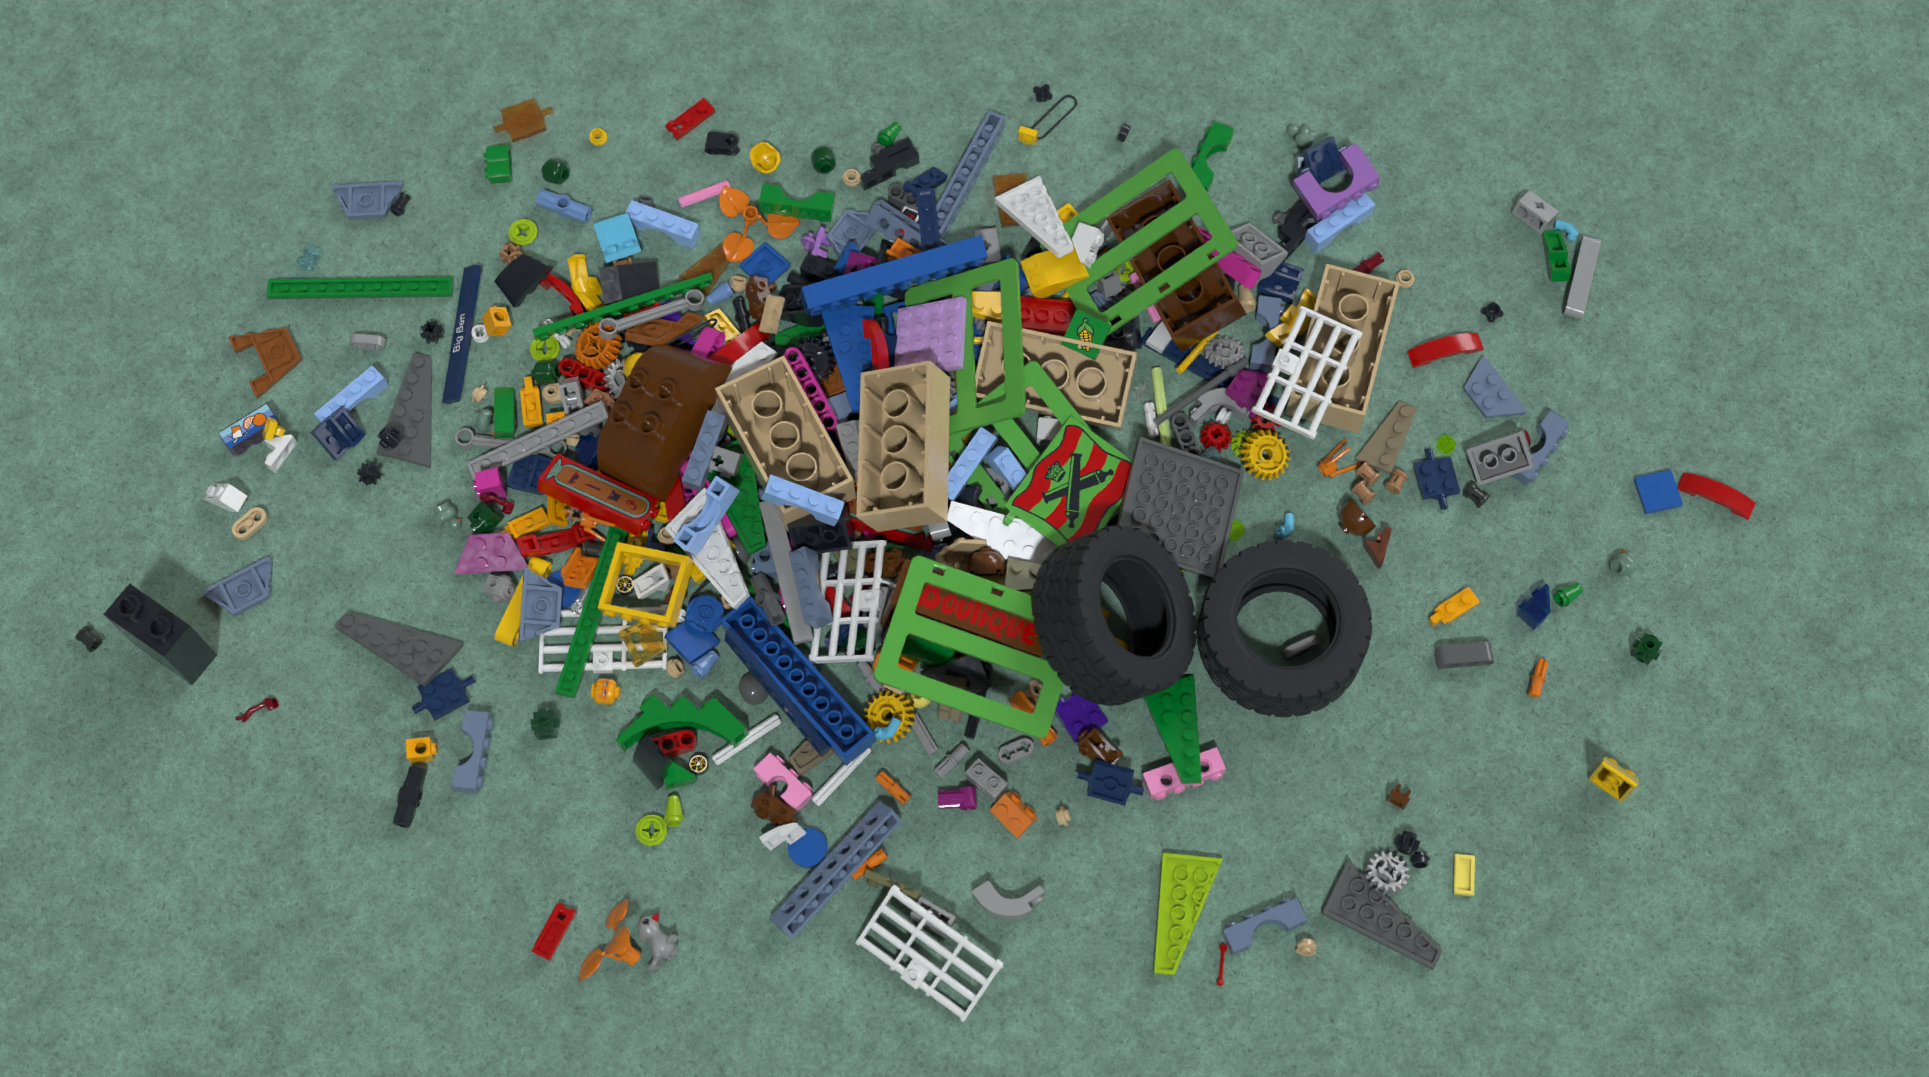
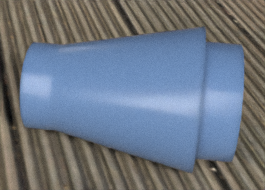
M726 282L724 284L721 283L706 298L710 305L713 306L714 304L731 299L734 293Z
M710 650L707 654L694 661L690 669L694 675L702 679L708 675L715 662L719 659V656Z

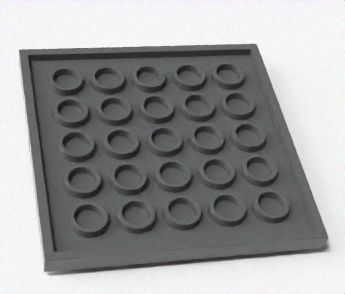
M1138 437L1117 526H1128L1146 533V536L1154 538L1160 544V547H1164L1172 557L1171 561H1175L1179 569L1212 579L1219 568L1223 567L1244 471L1143 437Z

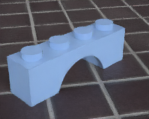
M1364 193L1357 201H1350L1345 208L1339 211L1336 210L1327 219L1308 229L1305 236L1306 243L1315 253L1328 246L1343 229L1354 223L1359 224L1371 216L1376 204Z
M631 200L625 212L629 214L634 228L642 231L645 229L661 231L670 236L676 243L694 249L701 234L699 224Z
M370 366L316 411L314 415L319 423H321L340 407H343L349 414L361 401L378 396L388 387V384L384 377L373 366Z
M982 427L979 428L948 473V499L950 501H956L975 469L997 442V437Z
M998 446L985 457L993 471L1003 478L1013 492H1015L1027 474L1007 447Z
M770 475L761 497L762 500L778 506L791 505L806 510L816 520L835 526L839 520L844 505L843 501Z
M715 476L705 491L706 502L701 513L692 522L684 524L673 541L686 551L698 555L740 490L720 477Z

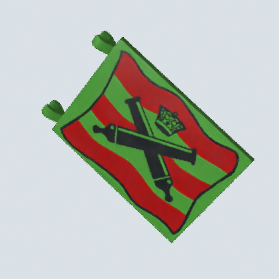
M1070 416L1004 505L1010 512L1002 523L1009 526L1017 516L1056 546L1104 528L1122 503L1132 460Z

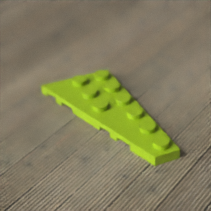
M1170 853L1162 854L1154 974L1175 975L1220 868L1222 858Z

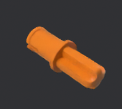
M1538 659L1534 675L1530 677L1532 681L1528 696L1540 698L1543 683L1546 682L1545 674L1548 667V661L1545 659Z
M884 771L877 775L876 781L902 805H905L908 802L907 800H910L912 796L899 786V782H895Z
M881 848L873 853L852 875L853 879L857 880L863 876L866 869L874 871V867L888 859Z

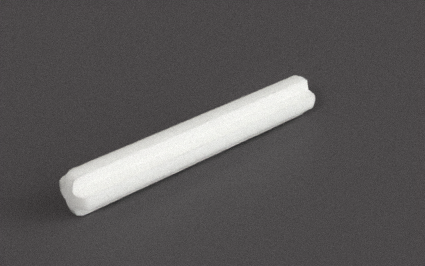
M776 714L772 715L748 731L749 735L735 748L728 744L713 754L712 759L715 764H721L781 724L780 718Z
M870 747L847 766L843 764L815 793L812 801L817 806H820L871 752Z

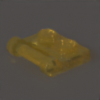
M638 622L618 633L633 659L634 667H640L645 662L666 653V649L653 623L643 625ZM633 634H636L645 652L642 655H639L630 637Z

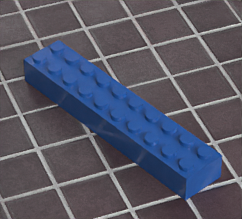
M982 235L810 284L802 287L799 295L805 314H811V317L822 314L823 310L835 311L840 308V305L847 304V306H852L861 299L869 301L876 298L875 295L878 294L886 296L892 294L895 289L900 288L902 291L911 288L912 284L918 283V285L928 283L929 279L935 278L939 280L946 278V275L950 273L954 275L963 273L964 269L970 267L971 270L982 267L981 264L987 259L988 254Z
M751 596L737 609H733L720 619L725 632L729 629L734 631L845 766L876 742L875 733L778 626L770 625L765 612L755 604Z

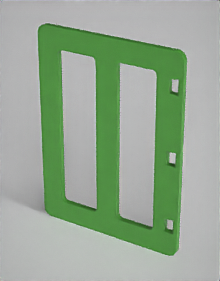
M1172 149L1063 224L1065 231H1067L1072 241L1079 222L1092 227L1171 173L1174 174L1186 193V198L1096 259L1091 264L1090 269L1087 268L1090 277L1065 288L1077 310L1112 325L1110 321L1120 316L1122 320L1111 326L1108 335L1234 251L1238 246L1236 237L1179 149ZM1199 215L1212 235L1211 240L1105 312L1101 313L1088 292L1090 286L1193 216ZM1040 243V247L1043 250V252L1049 251L1044 245ZM1217 250L1219 254L1210 260L1208 255ZM1168 283L1171 287L1161 293L1159 288Z
M1010 258L908 289L905 293V308L926 304L928 301L953 294V298L963 296L967 299L963 369L956 370L958 411L955 415L949 416V435L1022 416L1026 410L1018 262ZM1000 280L1006 399L1003 402L977 408L972 289Z
M1035 361L1027 363L1024 366L1025 389L1029 386L1033 387L1062 425L1072 416L1090 429L1042 367ZM1005 382L979 401L977 408L1003 402L1006 399ZM1009 419L992 424L1030 471L1041 455L1014 420ZM974 429L949 435V453L956 450L959 456H961L966 449L962 439ZM949 454V461L954 466L956 461ZM979 464L968 480V486H979L983 490L979 500L987 510L1007 515L1010 511L1004 505L1008 499ZM990 496L998 504L994 509L986 501ZM1122 503L1117 508L1115 513L1112 515L1110 520L1120 513Z
M922 556L914 557L910 563L874 670V679L887 686L1035 738L1042 739L1046 737L1064 684L1057 677L1058 672H1054L1046 660L924 618L915 613L923 585L926 583L1032 621L1035 619L1032 615V600L1034 598L1029 594ZM933 567L944 570V575L941 576L933 573ZM992 588L1003 591L1002 596L992 594ZM913 635L1040 680L1042 686L1034 712L1027 713L898 667V660L906 636Z

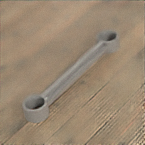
M693 289L686 293L685 298L616 321L611 318H605L599 323V335L605 340H611L617 336L618 331L684 309L698 311L703 307L704 295L699 290ZM691 297H696L700 299L701 302L693 304L689 302L688 299ZM612 326L615 330L613 332H605L602 330V327Z
M462 428L455 434V440L462 449H470L473 446L499 448L516 440L475 435L468 428ZM470 434L472 439L468 443L462 444L459 442L462 435ZM562 440L536 453L549 454L553 459L556 456L551 452L553 447L563 445L564 451L559 455L566 457L568 448Z

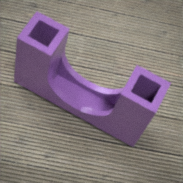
M1357 143L1340 152V160L1352 177V183L1346 190L1339 193L1325 191L1319 186L1310 171L1293 180V188L1316 221L1327 219L1335 210H1342L1350 201H1357L1367 191L1372 192L1379 186L1380 176Z

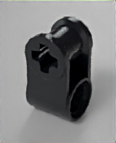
M714 131L707 133L704 150L706 153L735 156L740 152L741 147L735 134Z

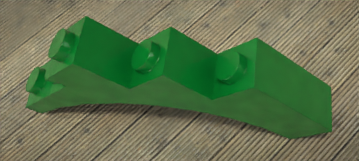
M653 694L650 698H646L639 707L642 715L636 717L632 725L626 730H622L615 741L625 752L647 735L650 736L664 730L686 728L712 733L724 739L735 748L749 733L746 727L714 697L706 701L700 710L684 696L675 700L671 708L668 709Z

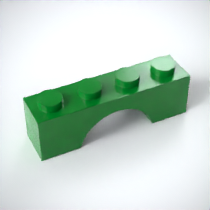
M1215 121L1212 127L1207 128L1205 133L1206 140L1205 142L1201 141L1198 148L1200 153L1198 157H1194L1191 164L1193 171L1207 193L1213 182L1214 172L1208 167L1206 161L1214 153L1226 152L1234 133V128Z
M762 184L759 212L831 222L835 194L817 191L811 198L798 201L788 198L782 192L781 186Z

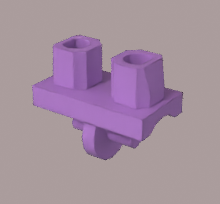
M820 226L819 231L815 233L814 239V234L808 233V236L801 237L800 242L804 245L803 250L809 251L811 247L809 254L825 260L828 251L819 247L820 244L829 247L830 244L826 240L827 233L824 232L825 228Z

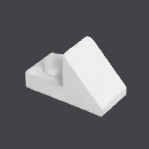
M292 435L276 437L273 440H264L266 445L274 450L268 454L265 461L266 466L274 473H276L297 445V441Z
M661 563L633 580L632 584L638 599H644L657 590L667 591L671 580L665 565Z

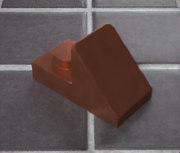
M1387 526L1384 527L1383 532H1378L1376 542L1365 540L1363 543L1364 549L1379 569H1381L1392 531V528Z

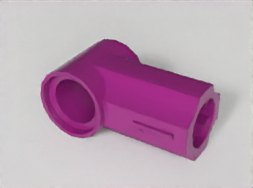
M962 787L958 790L938 791V809H977L976 788Z

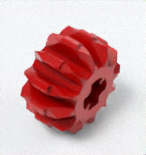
M1265 403L1264 410L1273 414L1272 410L1275 408V405L1272 404L1269 410L1267 409L1268 404ZM1257 415V418H1250V421H1257L1252 427L1256 428L1259 425V430L1265 428L1266 431L1270 428L1274 433L1276 430L1273 425L1281 426L1273 421L1264 424L1262 423L1263 419L1259 415Z
M1213 421L1210 422V426L1205 425L1204 430L1200 432L1202 437L1200 443L1205 444L1204 449L1211 448V453L1217 449L1219 454L1222 452V449L1227 450L1228 444L1232 442L1230 438L1232 432L1227 430L1228 426L1224 425L1222 427L1221 421L1217 425Z

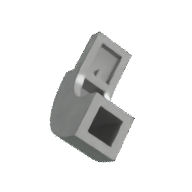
M1218 388L1204 393L1197 399L1196 407L1189 415V422L1195 428L1208 414L1213 411L1222 410L1223 407L1226 408V411H1232V414L1240 421H1243L1250 411L1245 407L1240 408L1234 400H1231L1226 395L1227 388Z
M988 880L972 890V896L988 914L999 919L1016 920L1032 914L1030 905L1036 906L1043 901L1042 897L1045 896V891L1040 885L1021 898L1007 899L999 895Z

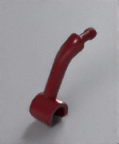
M486 493L480 495L479 499L481 501L496 502L503 506V513H512L514 505L511 501H504Z
M265 698L264 702L249 708L242 716H236L235 719L246 722L253 713L264 707H267L268 711L278 708V702L276 698Z

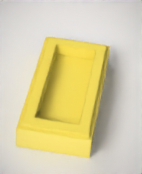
M1454 854L1453 895L1474 896L1475 856Z

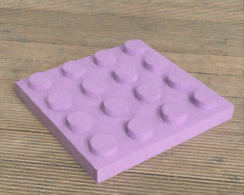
M962 296L898 309L896 331L898 336L894 367L931 361L943 372L963 369L967 299Z

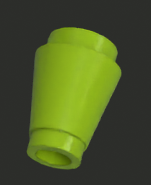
M669 796L667 798L664 821L669 827H677L684 820L678 796Z

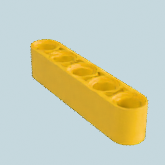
M532 557L527 568L538 576L547 579L552 563ZM523 575L494 636V640L512 647L516 645V640L518 641Z

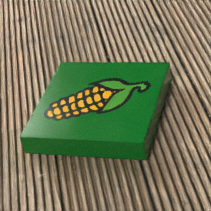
M1076 310L1064 337L1103 345L1112 325ZM1061 342L1062 346L1093 360L1097 359L1101 350L1081 345V349H1079V344Z

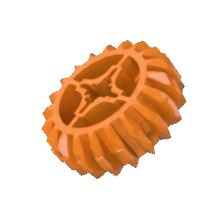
M590 322L589 327H584L585 330L579 332L580 337L575 338L578 343L574 345L576 348L574 353L580 363L600 371L601 368L607 369V364L610 365L614 359L618 360L616 355L621 353L619 348L623 346L621 344L622 338L618 331L614 339L605 340L599 335L600 322H595V324ZM612 326L602 327V330L605 332H613L615 330Z

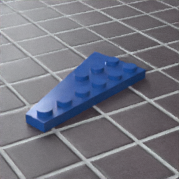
M840 305V308L835 311L827 309L823 310L821 314L852 413H860L861 373L873 370L870 339H864L862 324L864 319L874 320L875 307Z

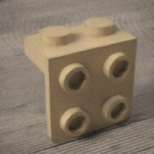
M965 538L956 539L952 545L942 548V551L935 555L936 561L967 572L969 557L973 553L978 552L980 548L986 547L987 541H982L978 538L972 540H965Z

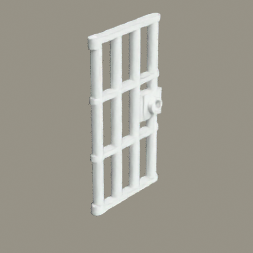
M1300 306L1298 316L1287 339L1283 341V348L1279 349L1272 364L1273 369L1271 373H1268V380L1251 411L1314 440L1327 406L1331 405L1332 395L1343 371L1347 369L1346 365L1353 349L1363 333L1304 306ZM1307 315L1316 319V322L1305 346L1295 343L1294 340ZM1323 323L1334 327L1323 353L1319 354L1311 349ZM1343 331L1350 334L1351 338L1340 362L1329 358L1340 332ZM1290 349L1301 352L1300 357L1289 353ZM1308 356L1319 361L1307 387L1303 388L1297 385L1296 381ZM1325 364L1335 367L1336 370L1323 397L1313 391ZM1279 372L1291 375L1289 380L1279 377ZM1277 382L1285 386V389L1274 413L1271 414L1262 409L1274 383ZM1292 390L1303 394L1291 422L1280 418ZM1312 398L1321 403L1307 430L1298 426V423L1309 399Z
M886 541L854 542L853 549L858 548L855 579H845L848 550L840 551L837 580H827L830 552L822 553L818 588L824 599L826 587L836 586L833 622L827 624L832 625L828 656L818 657L821 627L818 629L813 627L814 640L811 644V652L808 655V660L811 664L874 661L873 649L876 623L879 619L877 612L881 610L883 592L880 590V584L883 581L881 574L884 547L887 545ZM877 547L873 578H863L866 548ZM873 584L872 590H862V585ZM854 585L851 617L841 618L844 586ZM859 611H870L869 617H859ZM859 623H868L865 655H855ZM840 624H850L846 656H836Z
M668 604L659 607H630L629 609L663 614L665 616ZM582 609L561 610L560 618L580 617ZM623 620V626H599L596 634L622 633V644L592 645L590 652H593V663H586L584 671L593 670V673H613V670L620 669L622 671H626V669L663 668V670H666L668 641L664 637L668 633V628H659L656 626L657 624L628 625V621ZM576 627L556 628L540 635L539 674L544 672H562L564 664H544V654L568 653L570 645L545 646V636L574 635ZM663 632V642L627 643V633ZM663 650V660L627 661V651ZM622 651V662H613L614 652Z
M894 884L855 944L861 945L889 965L892 971L896 970L900 973L901 979L916 990L918 988L926 992L925 995L933 997L959 1016L960 1020L964 1022L995 975L1003 968L1004 963L999 959L995 960L970 942L967 936L963 937L934 916L931 910L927 911L902 893L900 888ZM892 896L923 917L918 927L887 906ZM881 913L887 915L912 934L907 943H904L876 922ZM927 921L959 943L953 953L921 931ZM870 929H873L901 950L896 960L865 938ZM916 937L948 960L942 969L910 947ZM962 947L994 969L989 978H986L957 957ZM905 953L912 958L907 968L899 963ZM951 963L983 985L977 995L946 973ZM929 971L937 976L931 986L924 981ZM940 980H943L972 1002L966 1011L935 989Z

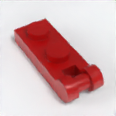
M702 98L676 119L669 121L665 125V129L668 132H672L673 137L679 140L716 113L715 109Z
M558 902L531 952L551 961L571 922L574 920L577 910L573 908L568 909L565 907V904ZM561 914L566 916L563 921L558 919Z

